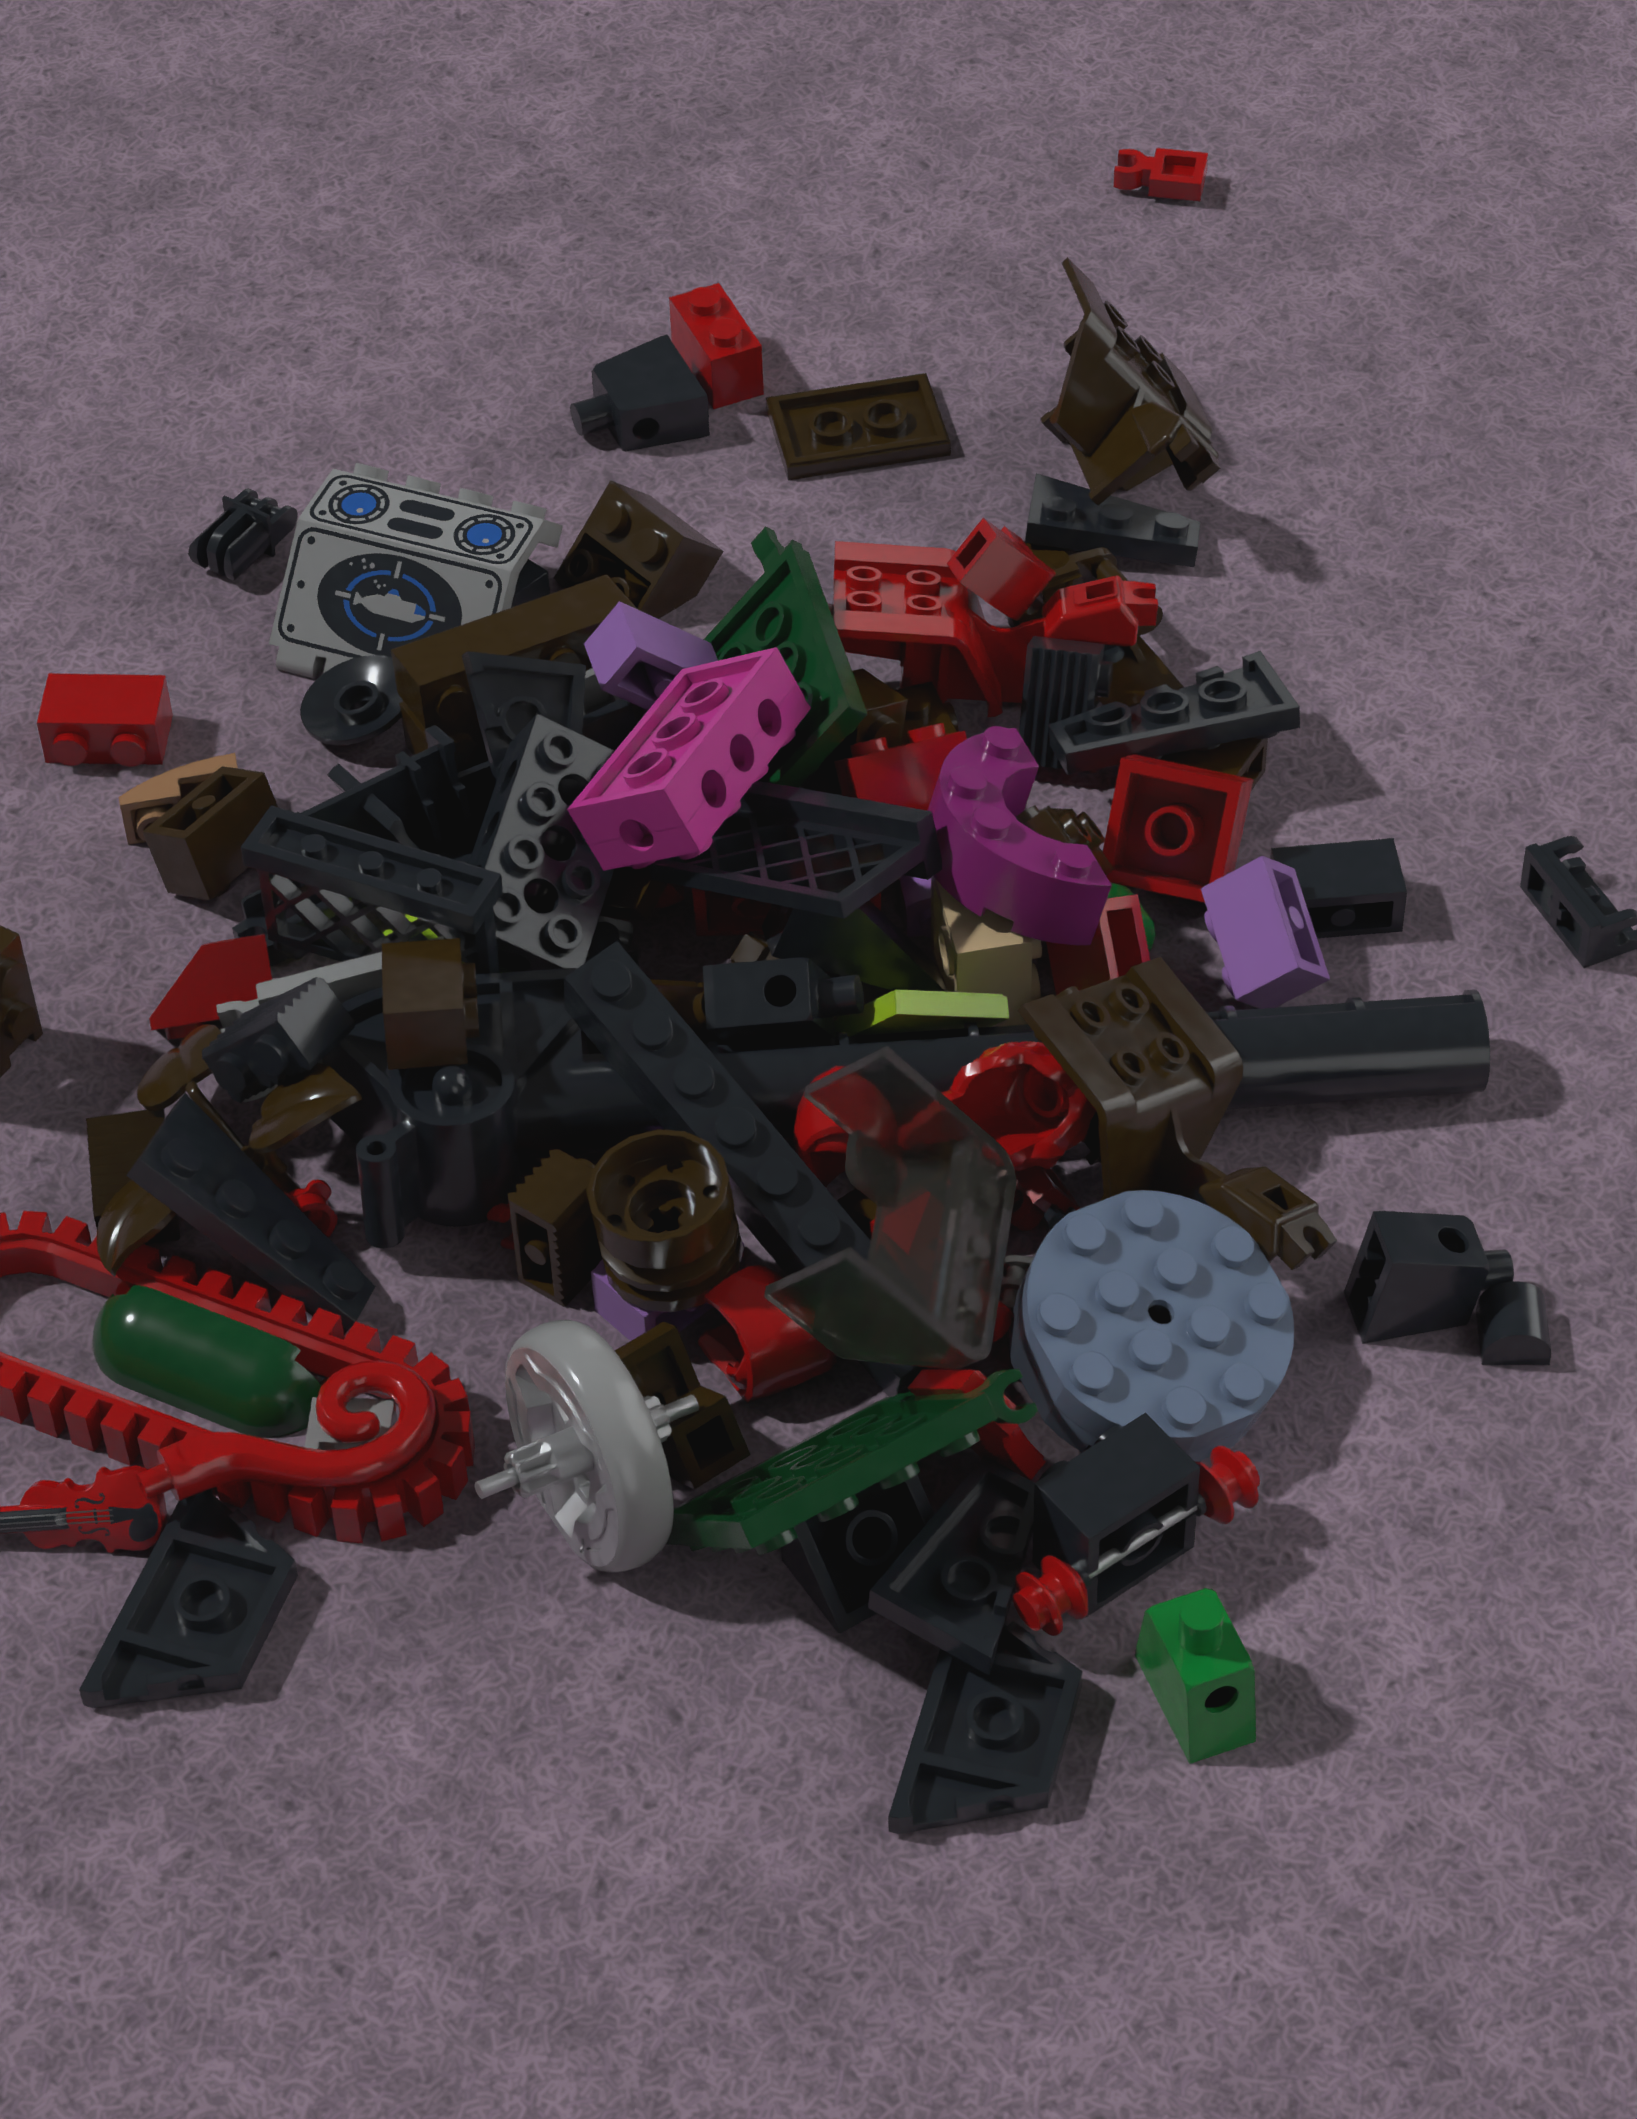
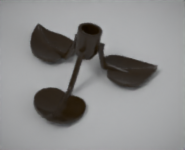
M205 1024L195 1028L181 1041L178 1048H173L166 1052L147 1070L137 1089V1098L148 1111L165 1109L176 1102L187 1091L190 1098L286 1193L299 1189L300 1185L286 1172L287 1166L277 1156L275 1150L342 1109L362 1100L361 1094L328 1065L317 1063L310 1071L306 1070L303 1074L299 1073L296 1077L283 1081L267 1096L261 1106L262 1118L252 1125L249 1145L245 1146L197 1085L198 1082L213 1073L202 1059V1049L210 1046V1042L217 1039V1035L222 1033L218 1027ZM132 1180L113 1196L105 1207L98 1223L96 1239L98 1253L104 1267L113 1276H116L118 1269L131 1253L148 1242L177 1215Z

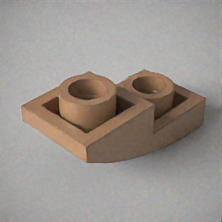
M236 754L215 756L171 769L150 778L119 796L128 845L146 842L143 831L220 767L238 768Z

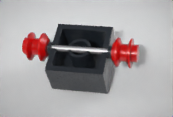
M1145 1412L1125 1426L1118 1425L1108 1429L1097 1439L1092 1447L1070 1461L1063 1460L1050 1466L1041 1475L1039 1480L1035 1482L1032 1562L1042 1572V1576L1037 1579L1028 1572H1021L1016 1576L1015 1580L1017 1593L1013 1595V1602L1021 1619L1034 1631L1042 1629L1051 1636H1057L1063 1630L1061 1615L1064 1613L1078 1620L1086 1618L1192 1549L1195 1542L1196 1516L1205 1515L1220 1524H1228L1234 1518V1502L1248 1509L1256 1506L1259 1500L1257 1487L1260 1485V1477L1252 1461L1240 1451L1233 1452L1225 1446H1217L1212 1449L1210 1454L1212 1467L1210 1468L1201 1462L1193 1461Z

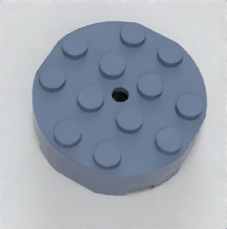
M1146 1190L1126 1191L1070 1212L1051 1229L1038 1248L1017 1292L1013 1318L1008 1330V1347L1012 1366L1014 1369H1020L1023 1376L1020 1380L1031 1400L1036 1404L1044 1423L1071 1446L1084 1452L1088 1445L1093 1446L1097 1439L1108 1429L1118 1425L1125 1426L1146 1412L1193 1461L1198 1462L1210 1457L1211 1451L1215 1447L1225 1446L1231 1448L1247 1434L1282 1382L1291 1360L1294 1344V1320L1290 1298L1252 1236L1229 1217L1203 1203L1176 1194Z

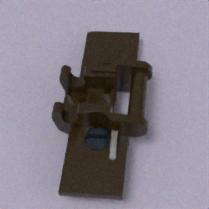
M1026 543L1033 554L1052 568L1056 575L1018 621L1006 616L1008 624L1012 628L1023 622L1042 618V607L1060 588L1112 576H1119L1123 581L1129 580L1117 568V559L1107 548L1101 547L1068 555L1062 548ZM1159 605L1156 626H1138L1137 641L1134 646L1104 645L1103 661L1113 662V678L1109 698L1099 697V707L1115 701L1126 704L1128 707L1140 704L1141 699L1145 696L1144 691L1166 684L1172 690L1184 688L1162 660L1140 637L1153 631L1160 624L1163 611Z

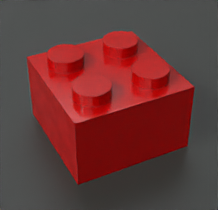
M1135 754L1121 758L1102 851L1115 869L1106 876L1109 882L1205 903L1201 888L1235 870L1253 779Z

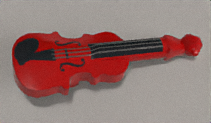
M138 1465L116 1470L101 1467L96 1472L95 1482L87 1485H78L71 1478H66L62 1482L40 1480L35 1482L25 1492L20 1505L0 1506V1534L24 1533L33 1545L42 1549H50L60 1545L74 1547L80 1540L92 1539L101 1542L109 1553H113L116 1549L145 1550L156 1543L166 1526L167 1510L165 1496L162 1493L149 1500L145 1498L136 1474L147 1470V1468Z

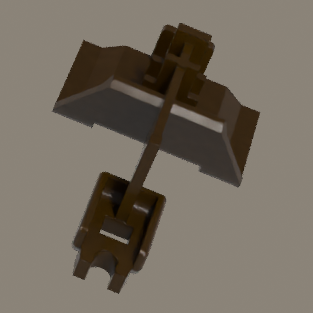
M1067 257L1062 262V265L1077 295L1084 316L1078 330L1063 343L1065 351L1071 356L1058 404L1040 418L1042 424L1062 443L1067 442L1072 447L1090 488V499L1097 506L1116 490L1128 491L1171 465H1174L1183 487L1188 491L1194 490L1221 468L1217 460L1219 454L1210 445L1212 443L1210 441L1212 427L1189 381L1163 353L1159 354L1145 337L1140 335L1134 340L1124 330L1128 327V324L1123 316L1110 302H1102L1094 283Z
M1161 957L1132 966L1123 976L1080 991L1076 986H1071L1056 996L1051 994L1022 1004L1017 1010L1034 1031L1033 1035L1036 1039L1046 1046L1096 1110L1090 1121L1088 1137L1084 1143L1091 1150L1085 1157L1088 1163L1093 1165L1100 1162L1102 1165L1104 1195L1100 1201L1126 1191L1141 1190L1166 1192L1196 1200L1219 1211L1245 1229L1259 1245L1269 1264L1278 1256L1291 1270L1300 1267L1309 1256L1314 1260L1322 1257L1337 1242L1330 1228L1319 1215L1318 1203L1265 1166L1242 1168L1226 1175L1208 1162L1201 1160L1243 1078L1244 1068L1242 1059L1235 1047Z

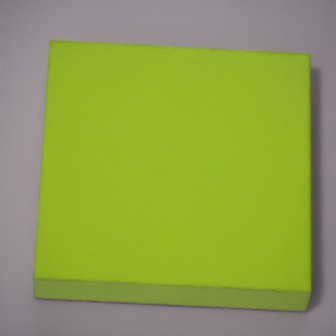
M896 989L865 1004L863 1013L838 1017L834 1021L835 1036L836 1032H847L848 1036L964 1029L966 1023H976L978 1028L992 1027L1009 1019L1008 999L1003 994Z

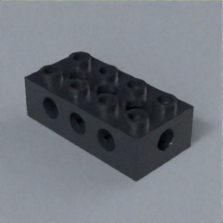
M536 714L509 743L469 861L470 865L501 873L503 893L493 907L500 973L563 968L577 969L583 965L614 869L603 871L567 809L615 751L539 714ZM460 931L468 940L475 937L473 934Z

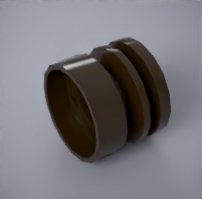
M658 1129L630 1136L606 1151L592 1169L586 1192L609 1284L623 1300L647 1311L677 1312L706 1303L705 1295L710 1290L739 1271L743 1254L739 1225L734 1210V1199L724 1158L708 1141L685 1131Z

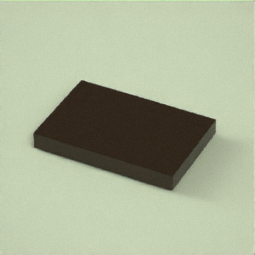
M927 373L766 397V411L788 480L951 455V442Z

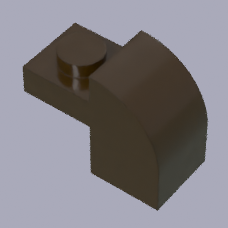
M663 1321L614 1350L631 1374L643 1398L655 1396L659 1399L661 1405L665 1406L693 1395L698 1402V1411L669 1423L672 1432L666 1441L661 1442L669 1475L672 1479L696 1489L751 1455L727 1397L700 1385L676 1326Z

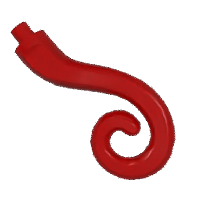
M386 1360L354 1363L332 1374L321 1386L316 1401L317 1421L327 1435L344 1444L362 1443L371 1440L380 1431V1421L377 1415L370 1411L353 1413L346 1409V1405L352 1398L366 1393L384 1394L396 1401L400 1414L396 1423L375 1440L348 1449L321 1450L235 1432L197 1434L157 1450L159 1465L136 1474V1477L147 1500L171 1490L177 1501L219 1485L239 1480L312 1488L350 1487L369 1483L402 1468L423 1449L430 1439L436 1417L435 1396L426 1381L419 1374L400 1363Z

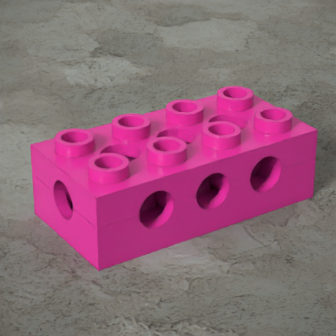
M775 647L682 669L567 810L603 871L625 866L641 869L657 860L679 856L682 860H687L700 855L711 846L714 833L725 819L738 811L741 806V798L753 783L761 779L768 772V763L781 747L788 744L795 737V728L811 709L778 648Z

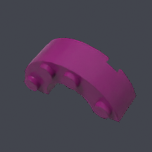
M992 726L987 728L984 733L964 740L953 748L945 758L928 811L933 813L942 859V870L935 874L934 877L953 898L978 916L982 917L987 908L1000 916L1014 921L1011 932L1058 944L1091 945L1112 885L1088 845L1063 843L1036 833L1016 819V816L1025 810L1039 768L1016 728Z

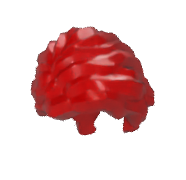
M1007 1042L985 1050L979 1058L963 1066L955 1076L949 1090L934 1095L928 1104L922 1105L915 1111L912 1117L899 1123L898 1140L904 1144L912 1145L913 1141L917 1138L932 1140L935 1137H948L952 1133L963 1137L974 1151L987 1157H994L1001 1166L1018 1171L1036 1165L1049 1169L1056 1165L1066 1150L1087 1140L1090 1121L1096 1110L1042 1042Z

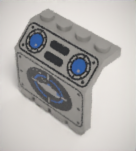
M355 463L353 473L332 469L297 520L269 644L279 646L276 658L277 670L315 679L323 667L324 658H326L323 673L344 661L361 656L381 655L392 658L391 649L511 608L518 576L538 543L558 548L563 525L544 520L547 509L527 503L513 501L511 511L491 507L494 496L460 488L457 499L439 494L441 483L410 475L407 476L406 484L403 486L387 482L389 471L360 463Z

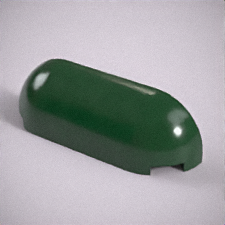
M133 1285L127 1294L116 1296L112 1294L101 1308L94 1325L92 1339L94 1357L101 1371L109 1379L125 1388L246 1435L262 1438L281 1437L308 1428L312 1397H318L321 1386L328 1380L326 1378L319 1383L309 1371L296 1362L295 1358L301 1350L291 1343L262 1330L145 1286Z

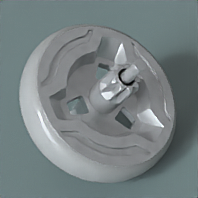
M555 1320L540 1324L527 1331L511 1348L505 1368L507 1407L518 1449L506 1453L504 1457V1471L475 1482L476 1492L481 1499L510 1487L523 1498L536 1494L541 1505L569 1546L587 1565L610 1573L625 1572L640 1567L652 1560L663 1550L673 1526L672 1486L661 1442L666 1441L672 1432L669 1423L698 1411V1402L693 1395L665 1406L661 1405L659 1399L655 1396L643 1398L631 1374L613 1348L595 1330L583 1323L572 1320Z

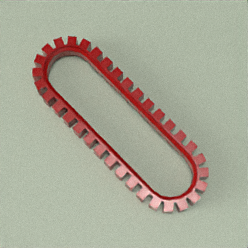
M23 1210L18 1229L10 1230L6 1213H0V1277L27 1272L48 1275L110 1297L112 1294L115 1296L127 1294L133 1285L149 1287L291 1343L301 1350L295 1361L307 1371L329 1378L335 1372L354 1363L386 1360L400 1363L414 1370L426 1381L435 1396L436 1417L430 1439L421 1452L406 1467L384 1478L355 1486L335 1488L297 1487L239 1480L217 1486L219 1500L242 1508L250 1495L253 1494L257 1515L280 1523L290 1507L294 1529L318 1537L329 1518H333L336 1539L340 1542L363 1543L367 1523L376 1522L382 1542L407 1535L404 1513L409 1512L425 1527L444 1513L442 1495L457 1500L468 1482L466 1466H474L475 1440L468 1396L459 1378L451 1380L449 1365L432 1352L418 1363L416 1344L392 1335L381 1351L378 1329L355 1321L345 1337L341 1316L318 1308L308 1323L304 1302L285 1295H281L271 1310L268 1289L245 1281L235 1296L230 1275L209 1268L199 1282L194 1262L173 1255L163 1268L159 1249L145 1244L131 1253L118 1269L116 1276H113L104 1267L100 1259L96 1243L97 1236L91 1241L87 1223L66 1216L53 1233L47 1212ZM0 1352L1 1417L22 1424L31 1411L36 1430L58 1438L67 1425L72 1444L93 1452L104 1438L108 1457L131 1466L141 1452L144 1468L150 1469L159 1465L157 1450L197 1434L212 1432ZM370 1393L383 1399H392L384 1394Z

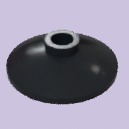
M381 655L361 656L344 661L323 673L309 687L301 703L300 716L307 732L322 743L350 745L374 738L391 728L402 717L399 703L403 702L397 693L392 658Z

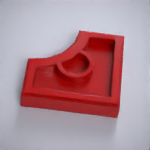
M922 1370L909 1385L908 1389L914 1395L968 1393L981 1386L987 1378L979 1370ZM1004 1395L1006 1405L1010 1409H1014L1016 1405ZM992 1421L977 1429L980 1440L970 1446L981 1458L986 1456L1029 1480L1033 1479L1045 1463L1043 1460L1044 1456L1030 1443L1019 1427V1424H1000Z

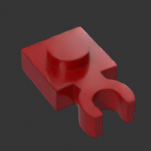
M1156 148L1155 156L1151 157L1145 156L1138 150L1120 149L1118 152V166L1114 168L1113 187L1122 190H1133L1145 186L1149 187L1148 196L1200 202L1207 174L1208 153Z

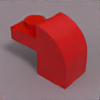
M984 517L946 563L961 584L995 609L1016 621L1023 616L1056 575L1052 568L1033 554L1022 538L1006 526L1001 530Z

